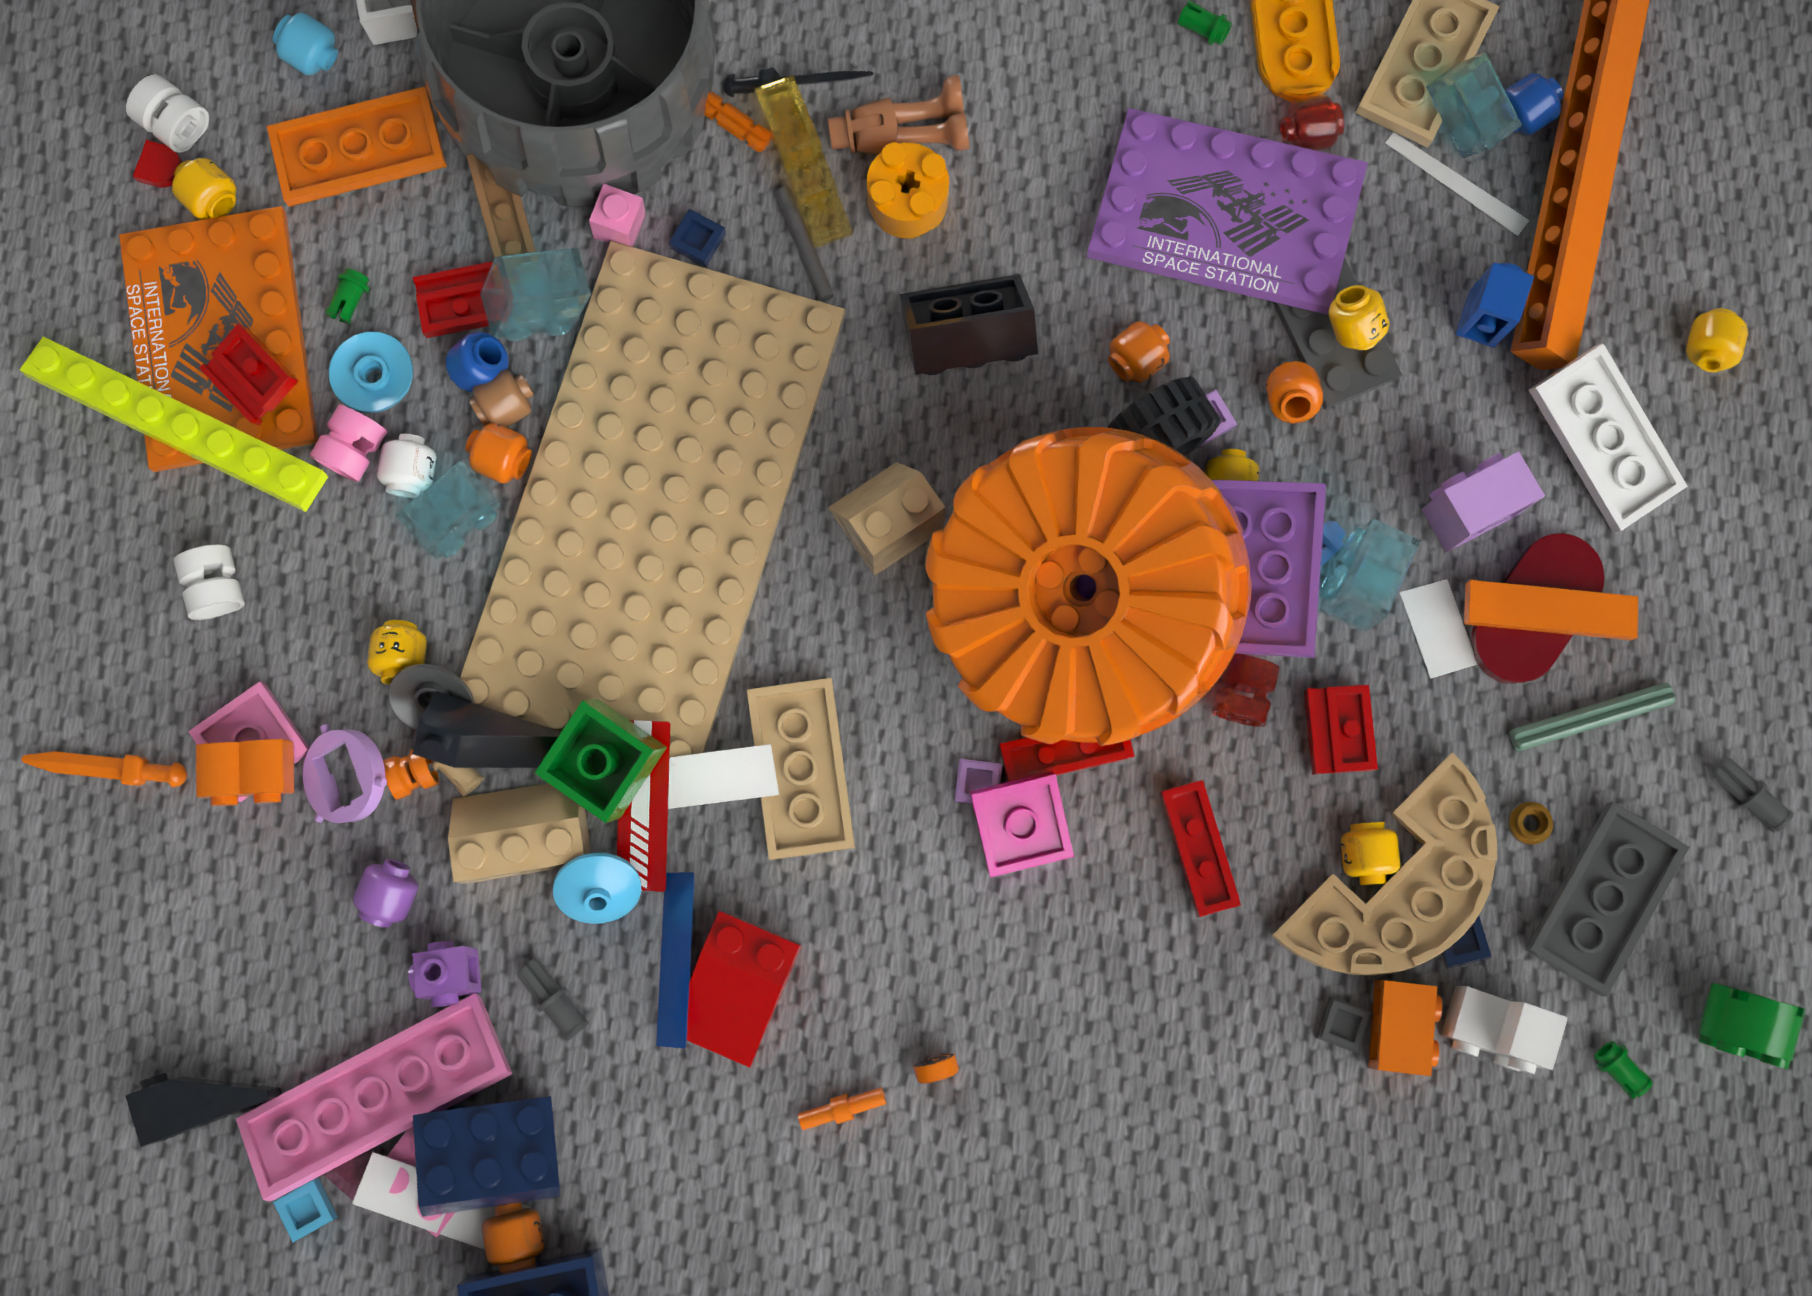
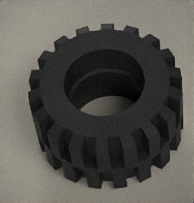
M1189 376L1167 382L1142 396L1119 413L1107 428L1131 431L1150 437L1186 456L1213 435L1220 425L1221 419L1195 378Z

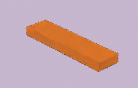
M1470 580L1465 584L1464 624L1634 640L1638 636V596Z

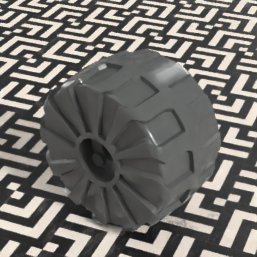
M410 0L417 28L415 47L426 89L439 117L462 154L466 156L473 153L477 159L491 170L498 186L522 197L527 191L552 196L562 206L585 207L595 205L596 197L599 196L603 184L631 194L639 193L661 179V168L672 158H679L692 148L703 128L705 104L708 92L711 91L713 86L715 67V33L708 0ZM570 53L575 55L573 57H564V55Z

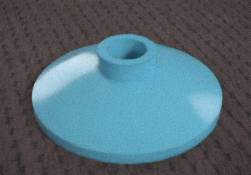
M363 332L350 337L335 351L329 366V381L335 395L347 407L363 413L381 412L395 406L406 395L413 379V364L406 348L394 337L381 332ZM372 371H381L382 376L377 382L371 383L368 381V376Z
M589 853L570 860L561 867L553 882V897L558 908L568 917L583 923L600 924L617 920L628 914L635 907L641 895V880L637 870L625 859L608 853Z

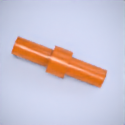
M882 1087L851 1097L846 1093L830 1098L829 1104L798 1113V1120L802 1130L832 1121L840 1124L855 1119L854 1114L886 1105L887 1101Z

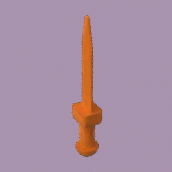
M53 751L27 754L21 757L23 763L52 773L121 780V784L141 786L147 780L169 783L170 787H178L187 779V770L181 763L174 762L171 766L150 764L147 758L137 755L126 754L123 759Z

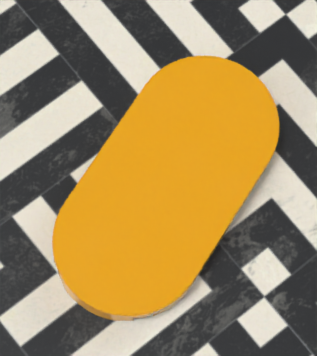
M1250 0L1258 70L1263 83L1273 94L1290 102H1308L1312 100V97L1315 98L1317 96L1318 98L1329 90L1340 68L1333 0Z

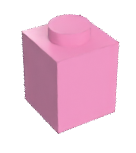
M603 184L589 219L593 238L609 244L610 241L633 247L646 215L643 198Z

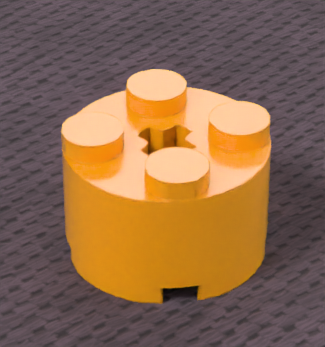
M893 142L887 144L882 152L872 161L867 174V204L877 225L884 232L892 236L910 239L933 230L941 223L947 211L949 196V175L943 157L936 154L930 148L916 143L899 144ZM906 189H910L909 193H903V192H905Z

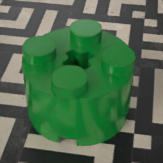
M1711 982L1698 1032L1700 1034L1698 1042L1716 1047L1720 1051L1741 1057L1746 1055L1776 1067L1789 1069L1790 1061H1793L1806 1009Z

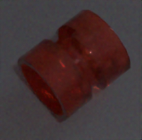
M1234 654L1220 677L1225 686L1217 689L1211 713L1219 718L1238 724L1265 727L1272 705L1267 698V694L1275 691L1281 668L1265 659L1244 654ZM1240 690L1243 692L1254 694L1253 698H1250L1247 696L1236 694V691Z

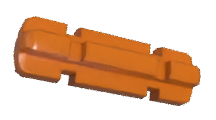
M708 92L705 116L711 120L716 118V124L739 140L744 141L746 139L748 141L747 145L755 151L763 152L772 139L770 131L760 124L755 126L753 124L754 120L730 103L724 104L723 98L714 92Z

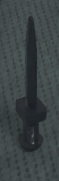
M774 67L760 69L758 76L735 78V74H731L725 78L723 90L730 97H734L735 94L761 92L765 97L777 98L780 96V87L848 81L872 76L873 72L835 71L780 77Z

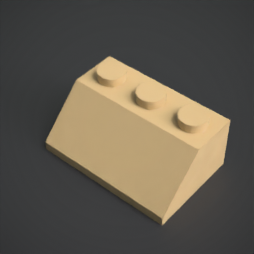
M549 783L453 799L448 843L453 882L468 884L559 869L570 860L591 853L585 809Z

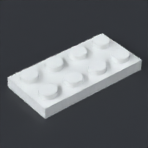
M1604 344L1592 347L1528 389L1612 532L1624 530L1688 487Z

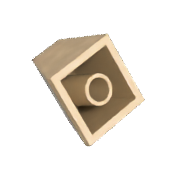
M898 462L828 507V510L874 576L931 539L935 531L943 529L946 509L921 472Z

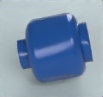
M1531 73L1502 93V104L1498 106V112L1512 133L1520 132L1523 135L1529 136L1560 116L1561 105L1559 100L1564 98V93L1559 83L1553 77L1546 79L1538 73Z
M474 332L466 335L448 351L445 360L446 370L450 379L459 388L467 392H472L474 386L492 381L501 370H507L509 365L508 354L503 344L496 337L485 332Z

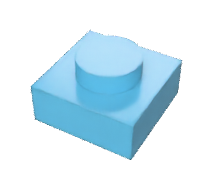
M319 1178L313 1179L273 1202L292 1242L303 1238L338 1218Z

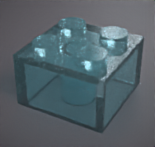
M578 248L495 257L480 294L492 336L497 339L507 338L509 341H520L528 338L531 334L547 332L550 336H558L569 332L575 326L591 292Z
M1374 518L1362 529L1356 527L1350 537H1345L1343 540L1345 545L1337 552L1335 559L1341 561L1340 565H1338L1334 574L1329 573L1320 589L1319 597L1323 598L1324 601L1319 611L1363 632L1374 627L1387 617L1421 540Z

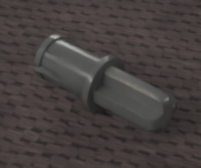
M1724 758L1713 767V777L1738 799L1737 805L1741 809L1747 808L1769 830L1772 832L1780 831L1792 820L1794 813L1766 790L1767 784L1763 781H1755L1731 758Z
M534 958L528 961L518 970V978L540 1005L537 1010L539 1012L545 1011L562 1033L566 1042L589 1025V1022L584 1019L566 996L567 988L561 989L538 959Z

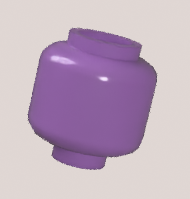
M386 859L384 864H372L364 870L353 896V903L359 910L358 915L362 920L379 927H391L392 923L401 922L407 917L419 888L416 879L409 874L410 867L397 860Z

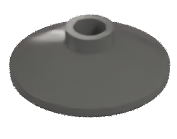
M417 664L402 669L393 678L388 691L389 702L394 713L403 723L416 731L418 722L436 691L474 703L470 689L461 678L447 669L430 664Z

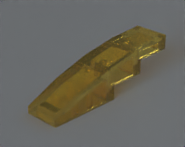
M792 75L755 88L779 159L814 247L817 248L852 235V228L837 194L836 183L822 152L820 139L794 76Z

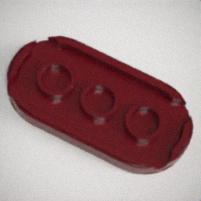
M1556 533L1544 536L1526 548L1502 583L1602 593L1605 574L1602 561L1590 544L1571 534ZM1474 625L1471 632V643H1473L1475 650L1474 657L1484 673L1498 682L1516 684L1533 681L1548 672L1573 635Z

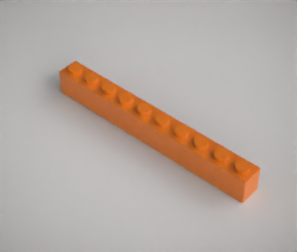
M1584 0L1527 270V273L1533 275L1534 279L1520 322L1516 325L1510 351L1537 369L1562 368L1578 356L1650 0Z

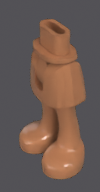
M959 75L948 76L944 81L941 94L930 100L892 103L890 98H885L852 109V118L850 110H845L846 116L828 118L832 150L850 148L851 153L858 151L878 155L887 144L893 142L899 144L941 143L947 144L957 151L969 149L968 129ZM947 119L946 122L935 125L898 127L899 124L921 120Z

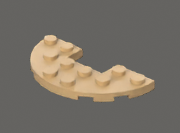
M1452 752L1392 813L1391 816L1422 843L1423 846L1366 904L1337 876L1332 874L1272 937L1290 952L1316 966L1335 972L1365 976L1386 975L1417 967L1435 958L1459 940L1475 922L1486 903L1492 888L1495 862L1497 861L1495 824L1492 823L1490 812L1485 802L1486 797L1465 764Z

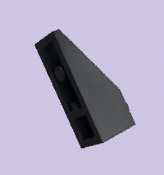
M436 691L418 722L412 754L453 768H538L561 731Z
M162 1073L140 1081L141 1090L125 1095L140 1147L268 1102L281 1095L282 1091L280 1087L190 1077L168 1079L167 1073Z

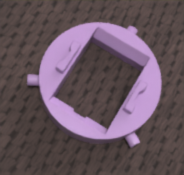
M328 724L320 726L322 735L310 746L303 765L304 790L310 805L317 813L314 820L322 823L324 819L333 823L362 820L376 809L382 798L384 787L387 784L380 751L375 743L360 731L352 729L330 731ZM346 744L363 795L352 800L351 805L341 807L339 801L341 795L334 775L330 774L324 756Z

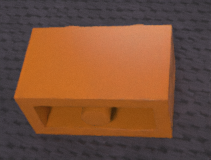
M1374 980L1368 1068L1431 1076L1432 1067H1436L1439 1060V1043L1437 1040H1434L1435 1022H1439L1441 1019L1442 999L1440 996H1437V986Z

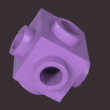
M442 941L427 944L428 951L412 953L413 965L409 968L408 978L410 987L415 992V998L431 1000L432 1007H442L459 1004L458 996L482 993L478 949L467 946L454 947V941Z

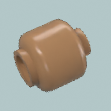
M501 370L492 381L474 386L472 388L473 397L469 398V402L484 426L488 423H496L508 428L531 413V404L528 398L535 394L522 373L514 377L509 370Z

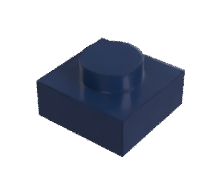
M689 209L671 238L669 245L672 250L707 267L725 237L726 230L725 227Z
M1479 915L1466 933L1451 947L1442 952L1446 969L1488 960L1492 957Z

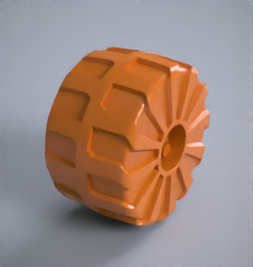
M1077 427L1057 430L1024 440L991 463L980 466L962 483L955 493L953 501L954 510L946 526L932 534L925 568L929 579L933 582L934 608L926 611V619L934 645L939 651L949 655L953 665L962 677L957 685L958 688L978 709L987 712L997 711L1006 718L1020 724L1022 736L1036 741L1053 744L1063 739L1076 742H1098L1100 746L1130 740L1168 724L1194 706L1218 681L1235 654L1244 631L1250 608L1252 578L1250 577L1248 554L1242 535L1243 528L1236 512L1199 466L1173 448L1138 433L1105 427ZM1082 574L1090 576L1096 583V592L1091 599L1082 597L1077 591V580Z

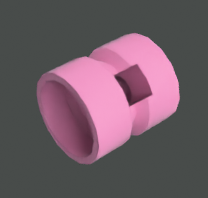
M339 404L327 424L330 430L329 435L320 436L309 456L328 469L358 483L370 463L367 457L368 452L377 451L388 431L363 414Z

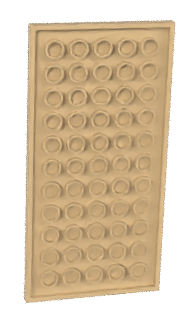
M610 241L460 676L470 689L475 704L562 732L582 700L598 698L628 720L670 722V757L705 753L845 316L844 308Z

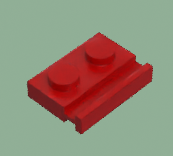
M494 261L413 277L422 333L426 338L507 323L501 284Z
M239 323L211 353L213 358L210 362L199 367L250 423L258 426L263 422L261 420L262 416L267 411L272 412L298 382L294 375L249 328Z
M1369 684L1318 689L1307 688L1304 690L1312 775L1378 770Z

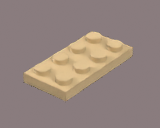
M1412 0L1355 113L1428 148L1500 6L1487 0Z
M832 678L747 689L754 746L771 744L779 795L761 797L769 860L855 849Z

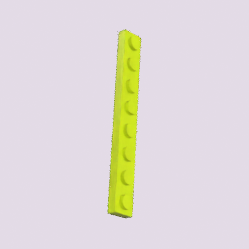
M44 336L20 368V371L27 378L304 512L308 510L328 478L323 470Z

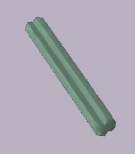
M1669 683L1658 684L1512 729L1509 733L1510 740L1516 751L1526 750L1675 703L1676 697Z

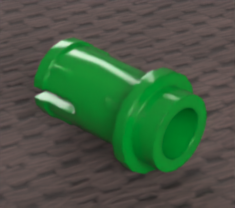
M1191 0L1183 8L1177 23L1179 26L1207 38V43L1211 46L1214 43L1221 46L1232 27V22L1227 20V15L1221 14V16H1218Z
M346 268L344 274H338L337 279L339 283L324 313L335 320L341 306L344 305L339 315V321L349 325L363 292L368 293L370 289L367 286L369 279L365 275Z
M1610 1041L1604 1044L1594 1056L1598 1061V1069L1611 1075L1630 1099H1635L1636 1096L1638 1098L1651 1088L1653 1080L1627 1055L1628 1048L1625 1045H1618L1615 1041Z

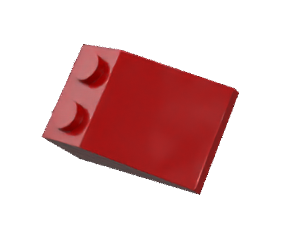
M719 911L689 982L687 1041L750 1068L802 945L728 913Z

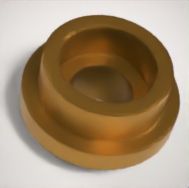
M1524 802L1517 805L1511 811L1508 825L1511 834L1516 840L1523 844L1535 845L1544 842L1551 835L1553 819L1549 810L1542 804ZM1527 815L1532 816L1537 823L1535 830L1532 832L1528 831L1523 825V820Z

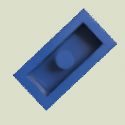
M1493 262L1469 290L1455 335L1495 348L1520 322L1534 276L1523 272L1517 265Z

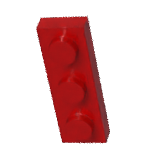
M1022 738L999 744L1007 782L1051 771L1058 776L1135 757L1131 739L1100 746L1098 742H1076L1063 739L1056 743L1048 744L1030 738Z
M1200 780L1161 791V800L1197 918L1241 906L1204 781Z

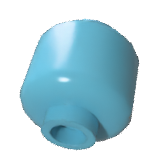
M308 14L286 15L274 31L272 41L276 44L278 57L305 75H314L321 69L328 71L337 59L338 50L334 48V32Z

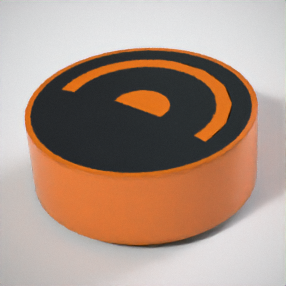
M955 1053L943 1054L922 1060L913 1065L917 1082L921 1084L946 1079L957 1074L959 1070Z

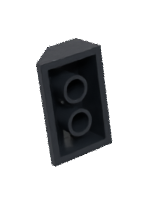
M1020 274L899 294L915 375L923 373L926 375H938L947 369L959 367L979 368L986 363L1001 360L1016 362L1025 359L1027 356L1038 354L1035 310Z

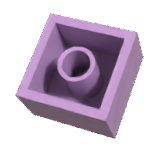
M1519 451L1505 459L1501 452L1478 464L1477 469L1467 475L1461 472L1441 484L1440 488L1429 494L1432 501L1421 510L1446 553L1518 516L1545 497Z

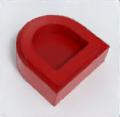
M146 140L132 177L137 182L159 188L170 187L175 177V170L183 161L176 152L166 145Z

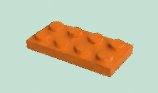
M426 86L267 126L283 200L289 207L447 167L432 102Z

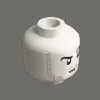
M400 434L399 440H391L383 444L377 478L381 484L386 486L385 491L399 497L418 498L420 497V492H425L432 487L437 457L433 449L424 445V438L412 434Z

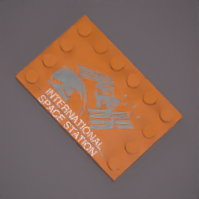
M279 206L119 234L137 381L281 450L317 443L318 435L285 209ZM238 323L249 328L298 380L296 385L272 412L267 411L262 416L261 420L263 422L259 426L250 423L199 369L202 364L207 365L213 358L211 353ZM144 434L148 468L153 472L203 463Z

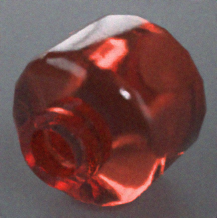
M1326 95L1293 101L1288 107L1286 117L1281 118L1280 121L1281 135L1284 142H1291L1294 146L1316 151L1334 146L1338 136L1343 134L1345 125L1340 104L1337 102L1333 103L1331 98Z

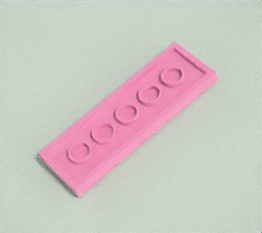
M474 993L459 1001V1004L445 1008L237 1117L236 1122L262 1199L271 1202L410 1129L413 1127V1115L444 1111L512 1075V1071L481 996Z

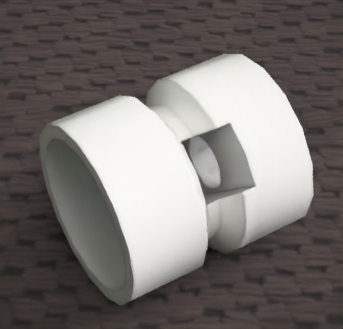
M150 75L139 81L127 99V115L146 131L153 133L159 141L174 152L188 151L207 130L209 115L206 109L189 96L183 95L176 86L160 75Z
M226 545L201 546L184 551L173 558L179 584L187 587L182 592L188 618L194 620L212 619L238 611L244 607L245 603L239 581L231 578L236 569L229 547Z

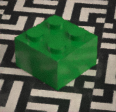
M598 698L582 700L537 768L535 774L606 824L622 817L667 747Z

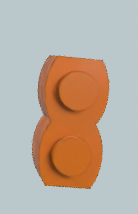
M265 739L196 745V797L210 799V806L238 805V797L254 796V803L257 804L281 802V794L294 793L293 741Z

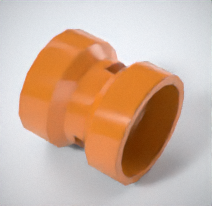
M413 749L410 750L409 755L400 758L394 755L383 760L387 786L396 800L410 796L416 788L428 789L439 785L438 772H430L427 766L433 763L432 760L413 755Z

